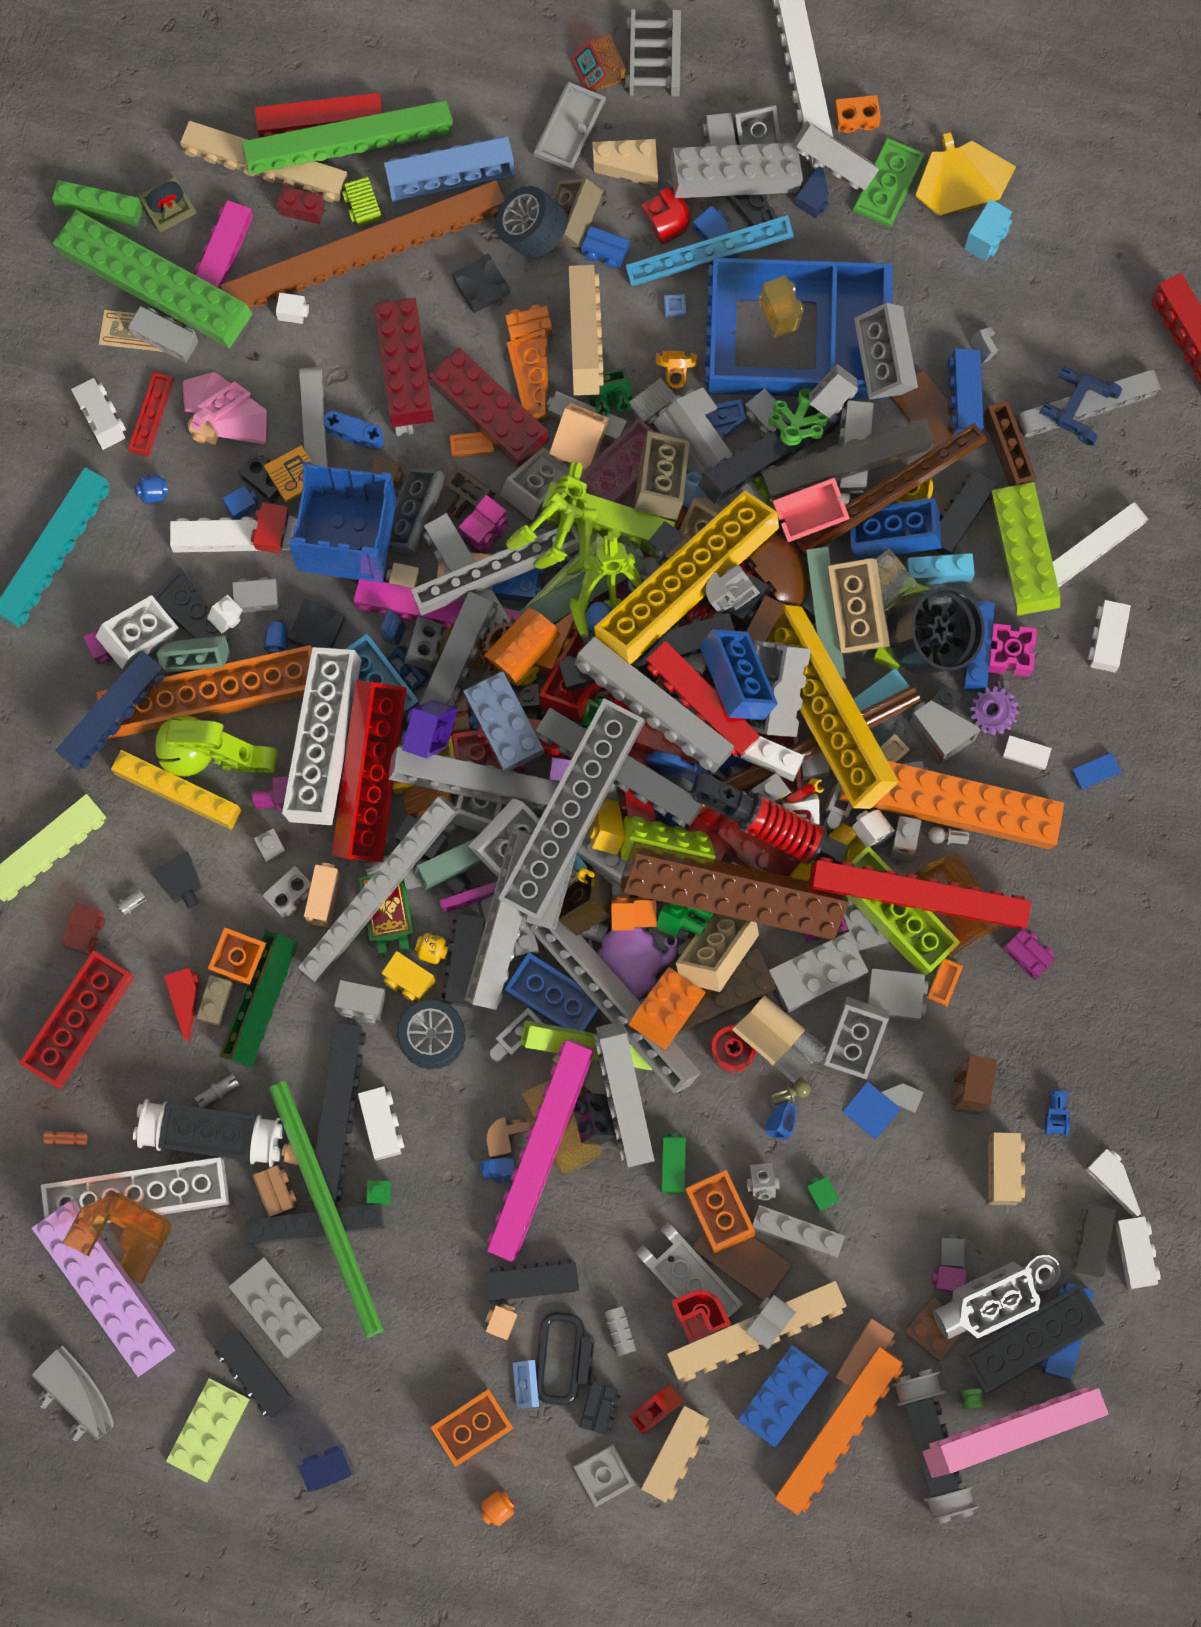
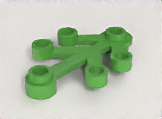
M805 388L799 391L797 399L799 406L795 415L789 410L786 402L778 400L774 403L773 411L775 413L769 415L768 424L778 427L781 431L780 439L787 445H797L801 442L802 438L809 436L814 439L822 437V427L827 425L828 417L819 412L814 416L804 418L807 408L811 406L809 402L811 389ZM780 414H782L786 418V420L791 424V426H787L783 422L782 416ZM816 424V425L811 426V428H808V429H804V430H800V429H799L800 427H804V426Z

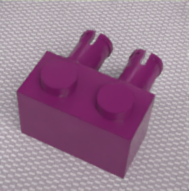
M289 776L272 778V789L252 791L253 804H255L256 809L276 807L279 813H282Z

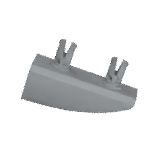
M64 1346L55 1350L32 1374V1377L44 1388L40 1395L35 1398V1402L37 1403L45 1397L40 1406L45 1409L55 1398L77 1420L67 1430L69 1435L77 1429L73 1440L78 1441L86 1430L98 1440L113 1428L114 1422L102 1394L87 1372Z

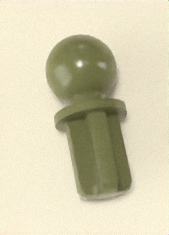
M799 1080L794 1084L793 1088L788 1084L786 1088L771 1093L770 1098L775 1106L784 1101L791 1100L794 1102L795 1096L799 1098L807 1097L811 1092V1087L807 1081Z

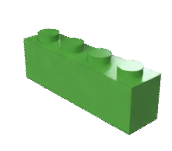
M57 180L52 197L54 205L58 210L71 213L78 210L89 217L138 227L143 209L140 199L137 197Z

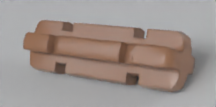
M45 1131L43 1142L46 1144H53L55 1142L56 1144L75 1145L77 1143L78 1145H87L88 1134L83 1132L76 1134L74 1132L57 1131L54 1133L53 1131Z

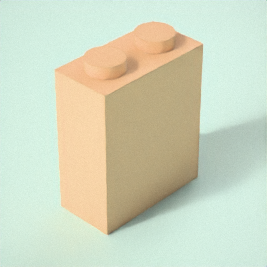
M570 402L564 410L549 454L561 462L582 463L581 466H583L582 470H589L594 465L610 418Z
M322 863L321 866L315 865L304 914L308 924L330 928L341 880L338 870L332 864Z

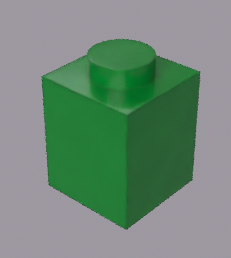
M821 1175L808 1181L810 1185L807 1186L806 1190L818 1212L840 1201L827 1176L822 1179Z
M368 1180L367 1204L391 1206V1181Z

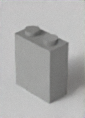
M871 969L867 1003L888 1010L889 1018L919 1022L921 1016H925L926 1003H923V994L928 992V981H925V975Z

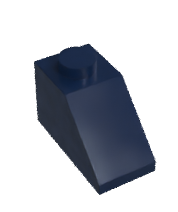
M817 167L797 195L795 202L796 207L815 219L820 213L824 214L829 206V192L822 167Z

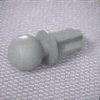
M935 826L929 830L928 838L934 844L947 840V845L950 843L966 845L969 842V832L951 830V828H948V832H945L943 828Z

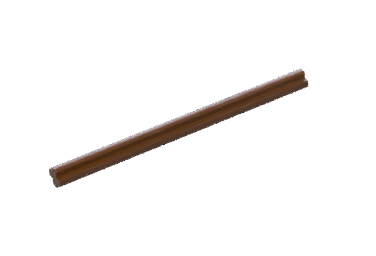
M911 685L860 712L868 727L871 728L919 704L921 699L915 687ZM814 735L788 747V749L804 756L802 762L822 753ZM753 765L721 782L731 785L739 791H746L764 782L775 773ZM703 805L698 815L711 808Z

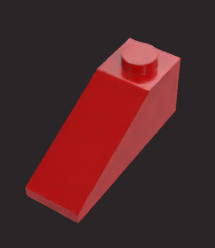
M186 968L165 975L164 978L183 1039L187 1042L191 1040L199 994L197 985H200V980L197 972L193 973L190 968Z

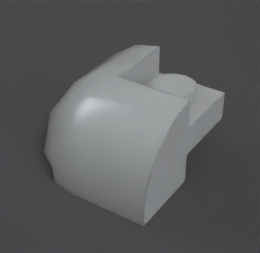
M739 565L728 569L722 577L715 571L706 584L707 598L718 612H724L732 607L736 610L760 593Z

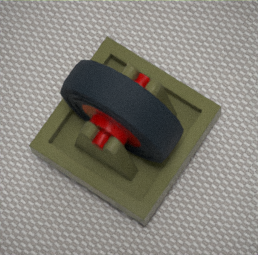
M176 176L139 195L140 201L159 233L196 214V210Z

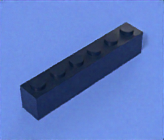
M142 651L56 748L57 754L78 772L81 768H86L90 764L96 751L100 752L105 747L109 736H113L119 731L125 718L129 719L133 715L137 704L144 702L148 698L151 688L154 685L158 686L162 682L165 674L164 669Z

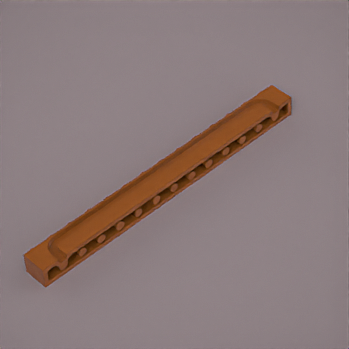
M495 180L221 285V288L224 292L246 303L249 308L254 306L261 307L270 300L278 299L279 293L289 294L294 291H303L307 286L324 283L330 277L342 276L354 268L361 269L372 261H382L388 255L393 253L400 254L412 246H421L425 241L439 239L451 231H460L469 224H479L490 216L497 217V212L505 200Z

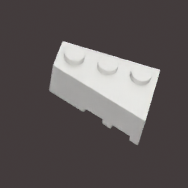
M92 378L71 389L102 450L126 439L123 431L126 429L121 419L116 420L114 416L116 410L112 402H107L104 398L107 393L102 383L97 384L95 379Z

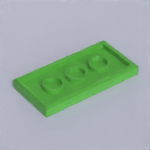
M886 138L875 161L879 170L866 190L862 189L853 212L891 228L925 157V153Z

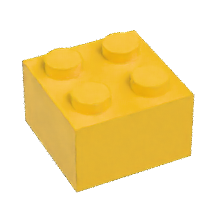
M397 951L382 972L385 985L395 992L398 989L402 991L403 997L413 1004L416 1001L425 1000L436 984L432 974Z

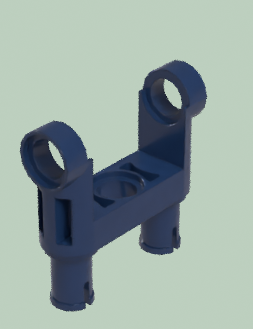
M1064 365L1058 378L1075 385L1074 388H1076L1065 409L1061 410L1045 401L1039 414L1056 421L1055 424L1077 435L1078 440L1082 443L1093 446L1098 435L1091 430V427L1073 419L1086 392L1090 389L1106 398L1118 399L1123 390L1121 386L1112 381L1104 382L1086 372L1080 374Z

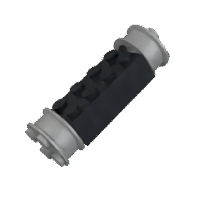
M929 1369L918 1372L919 1377L911 1379L910 1375L897 1378V1383L891 1386L895 1387L899 1398L897 1406L907 1404L905 1406L931 1493V1497L924 1499V1502H928L932 1514L929 1520H936L937 1524L951 1521V1516L959 1514L960 1518L971 1516L974 1513L973 1510L979 1508V1506L974 1505L970 1491L973 1489V1486L959 1488V1484L962 1483L960 1471L932 1478L922 1451L929 1449L930 1443L949 1437L946 1423L941 1424L939 1415L943 1414L940 1402H935L933 1397L946 1393V1391L941 1390L937 1376L940 1374V1371L933 1373V1370Z

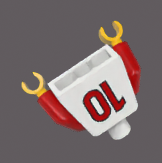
M812 778L807 785L788 795L786 800L782 801V807L819 825V798L814 793L823 792L824 789L822 787H817V784L822 782V780Z

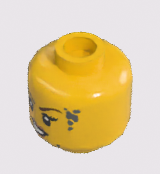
M425 933L424 936H419L415 953H418L417 956L422 961L438 964L441 959H446L449 947L445 946L446 940L444 937Z

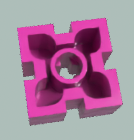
M486 495L475 507V511L459 526L460 537L463 542L477 553L488 552L494 545V537L503 535L508 528L507 511Z
M993 624L991 647L994 649L990 650L989 672L1004 674L1006 669L1013 670L1012 675L1030 677L1034 669L1035 653L1029 652H1032L1036 645L1037 628L1020 626L1018 631H1011V625ZM1009 647L1013 648V651H1016V652H1015V653L1009 652V651H1008Z

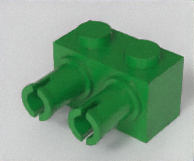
M666 902L660 912L656 929L675 938L683 928L701 936L707 923H703L691 917V915L694 914L710 922L715 913Z

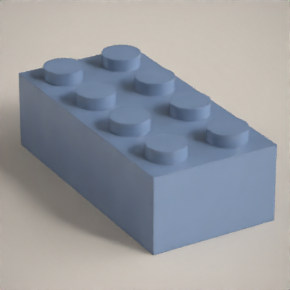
M503 671L463 691L464 697L504 774L544 754L543 747Z

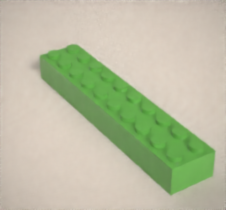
M75 210L53 242L60 255L229 349L253 315L246 303L78 210Z

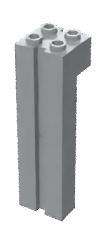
M703 387L696 391L691 389L683 397L680 395L674 397L669 402L671 405L663 408L658 413L659 417L653 422L661 434L690 441L687 463L688 473L694 472L701 476L702 472L708 467L714 468L723 458L729 459L733 455L705 416L715 411L717 406ZM752 481L717 502V504L726 508L746 490L768 505Z

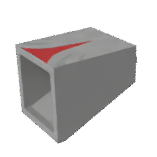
M932 700L927 704L922 702L913 709L914 712L911 714L912 718L909 722L939 764H942L975 741L980 732L978 726Z

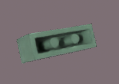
M225 636L164 642L157 652L159 664L165 672L223 667L231 656Z

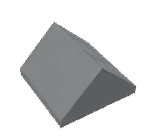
M776 105L734 114L733 127L738 145L781 143Z

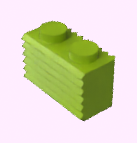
M368 176L345 183V191H342L345 204L350 203L351 210H348L351 221H356L358 228L382 221L381 212Z

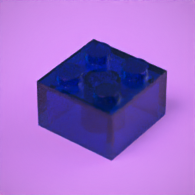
M335 1446L325 1450V1455L322 1457L312 1455L303 1459L304 1464L300 1465L299 1469L308 1492H314L355 1475L345 1448L340 1449L339 1446Z

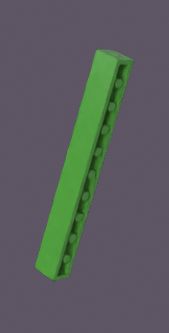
M441 101L242 141V153L248 174H259L264 171L283 169L288 166L303 165L308 162L323 161L333 157H343L357 152L363 153L377 148L383 149L387 146L402 145L407 142L426 140L436 136H446L452 133L453 120L447 101Z

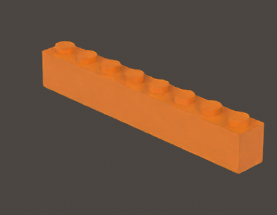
M879 1344L777 1492L775 1500L797 1515L801 1510L805 1512L812 1503V1500L809 1498L813 1492L819 1493L825 1484V1481L822 1479L827 1472L832 1474L838 1465L836 1459L840 1453L845 1455L850 1448L851 1443H849V1440L853 1434L858 1436L863 1429L864 1424H862L864 1418L866 1416L871 1417L877 1408L875 1402L879 1397L884 1398L891 1388L888 1386L891 1379H897L904 1368L901 1367L903 1362L900 1358Z

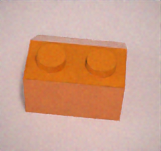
M224 927L208 970L224 978L250 985L266 943Z

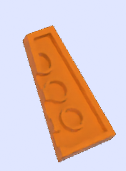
M543 329L507 342L522 407L536 420L548 417V408L546 406L548 402V330Z

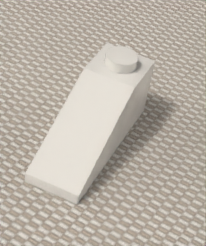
M1106 1149L1085 1171L1133 1218L1138 1217L1141 1212L1124 1165L1120 1162L1121 1158L1113 1150L1109 1151Z

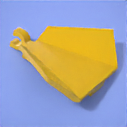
M951 132L943 134L941 141L945 151L931 153L915 197L939 216L977 208L981 204L988 203L990 199L993 201L999 200L1016 166L974 141L955 148Z

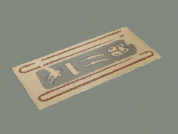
M104 310L99 345L163 352L130 335L128 326L136 313ZM169 317L176 321L178 326H182V322L178 321L175 318Z

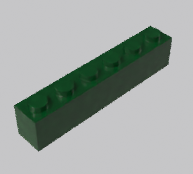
M265 931L262 939L266 946L250 985L246 984L219 1055L221 1058L252 1068L257 1058L260 1044L264 1039L266 1028L272 1017L273 1009L280 996V990L288 974V969L298 944L283 935Z

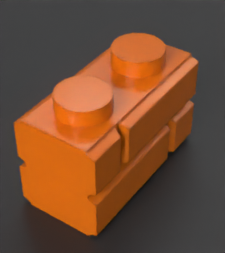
M533 305L529 310L525 311L514 309L505 315L510 341L543 329L548 330V336L553 335L547 306Z

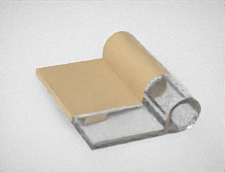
M766 995L732 1029L793 1083L814 1062L819 1064L827 1054L824 1052L826 1047Z

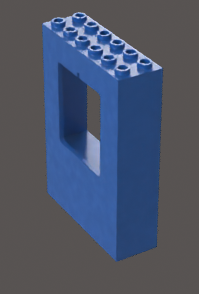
M714 258L713 265H709L705 386H709L708 394L757 395L765 388L771 396L798 397L801 389L813 390L838 364L857 378L858 390L851 399H869L854 318L886 302L892 304L893 264ZM737 302L815 303L817 305L815 369L736 367V334L732 333H736ZM887 397L877 398L875 400H887Z

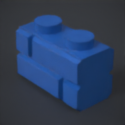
M590 226L582 244V255L589 261L595 262L599 260L604 262L605 266L612 269L616 267L622 268L630 248V240Z

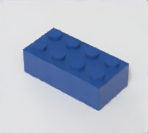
M935 498L887 505L850 529L851 548L856 560L942 548L940 515Z
M713 629L699 646L728 718L764 720L778 703L749 633Z
M529 952L504 989L505 994L558 1027L586 1032L600 1011L599 1007L578 983Z
M791 1345L737 1421L773 1448H776L829 1372Z

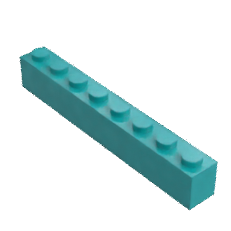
M86 467L83 469L0 597V618L16 628L26 623L29 618V611L39 603L41 599L40 594L44 588L50 586L53 579L52 576L56 570L58 571L62 567L67 552L70 553L75 547L76 538L79 534L82 535L84 533L87 521L98 511V504L108 496L110 485L107 479Z

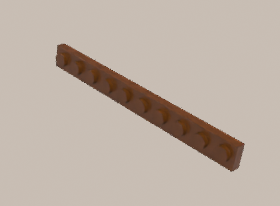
M975 423L969 425L845 505L850 519L795 539L796 546L807 558L808 549L824 547L987 442L986 436Z

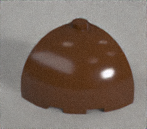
M777 530L743 561L746 564L744 567L748 572L751 570L754 577L769 585L772 599L785 605L799 606L810 592L809 566L803 558L804 554L796 545L794 546L791 542H788L787 538Z

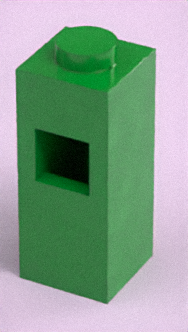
M671 1133L667 1137H663L662 1193L684 1194L686 1138H681V1134Z

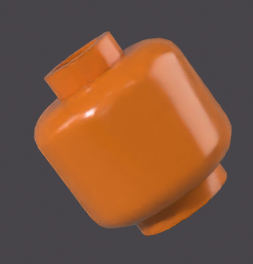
M495 1491L481 1503L483 1512L480 1515L488 1525L493 1523L496 1526H500L513 1516L515 1504L506 1492Z

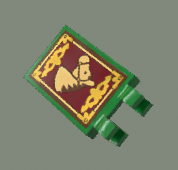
M373 875L359 877L361 890ZM404 879L367 923L370 943L377 942L380 957L388 955L387 941L399 939L401 953L410 951L408 936L414 935Z

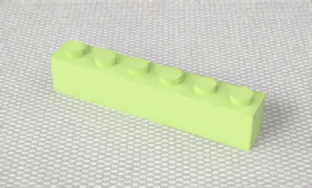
M87 794L0 864V899L3 902L13 899L18 894L20 888L34 882L37 874L50 869L53 861L58 857L63 858L70 851V847L75 843L80 844L87 838V833L92 829L97 830L104 824L103 820L106 819V816Z

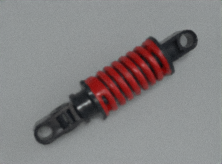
M705 773L697 775L692 792L693 800L725 815L730 820L737 821V829L739 831L756 836L757 839H763L765 843H770L773 847L777 846L779 850H784L785 853L791 854L806 865L810 864L813 860H819L820 857L833 859L832 863L840 865L841 862H846L848 846L828 837L825 826L811 822L809 819H804L803 816L783 808L758 792L748 796L746 792L739 791L731 785L715 779L712 775Z

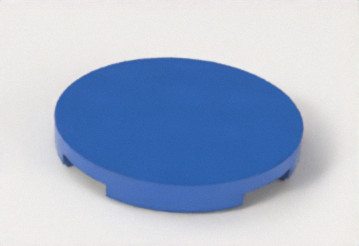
M652 751V754H647L645 763L655 771L686 778L693 784H695L697 775L709 774L702 766L696 763L692 766L690 762L681 759L680 756L666 752Z

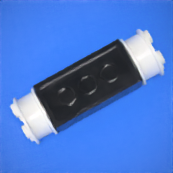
M145 1099L143 1104L138 1105L137 1117L139 1118L138 1127L135 1126L133 1140H137L138 1148H142L145 1145L156 1147L157 1151L169 1150L246 1161L250 1162V1164H254L255 1161L269 1163L270 1167H273L275 1161L279 1162L281 1148L278 1145L279 1139L284 1137L285 1129L281 1124V1119L278 1117L276 1120L262 1119L261 1115L254 1116L170 1104L168 1102H164L163 1105L150 1103L149 1099Z

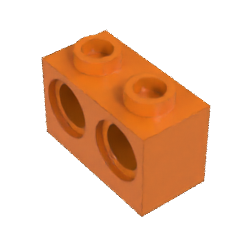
M877 95L836 100L834 110L838 132L850 133L858 129L873 130L879 127L881 116ZM870 112L872 116H866L863 113ZM848 114L851 115L852 118L847 119L844 118L843 115Z

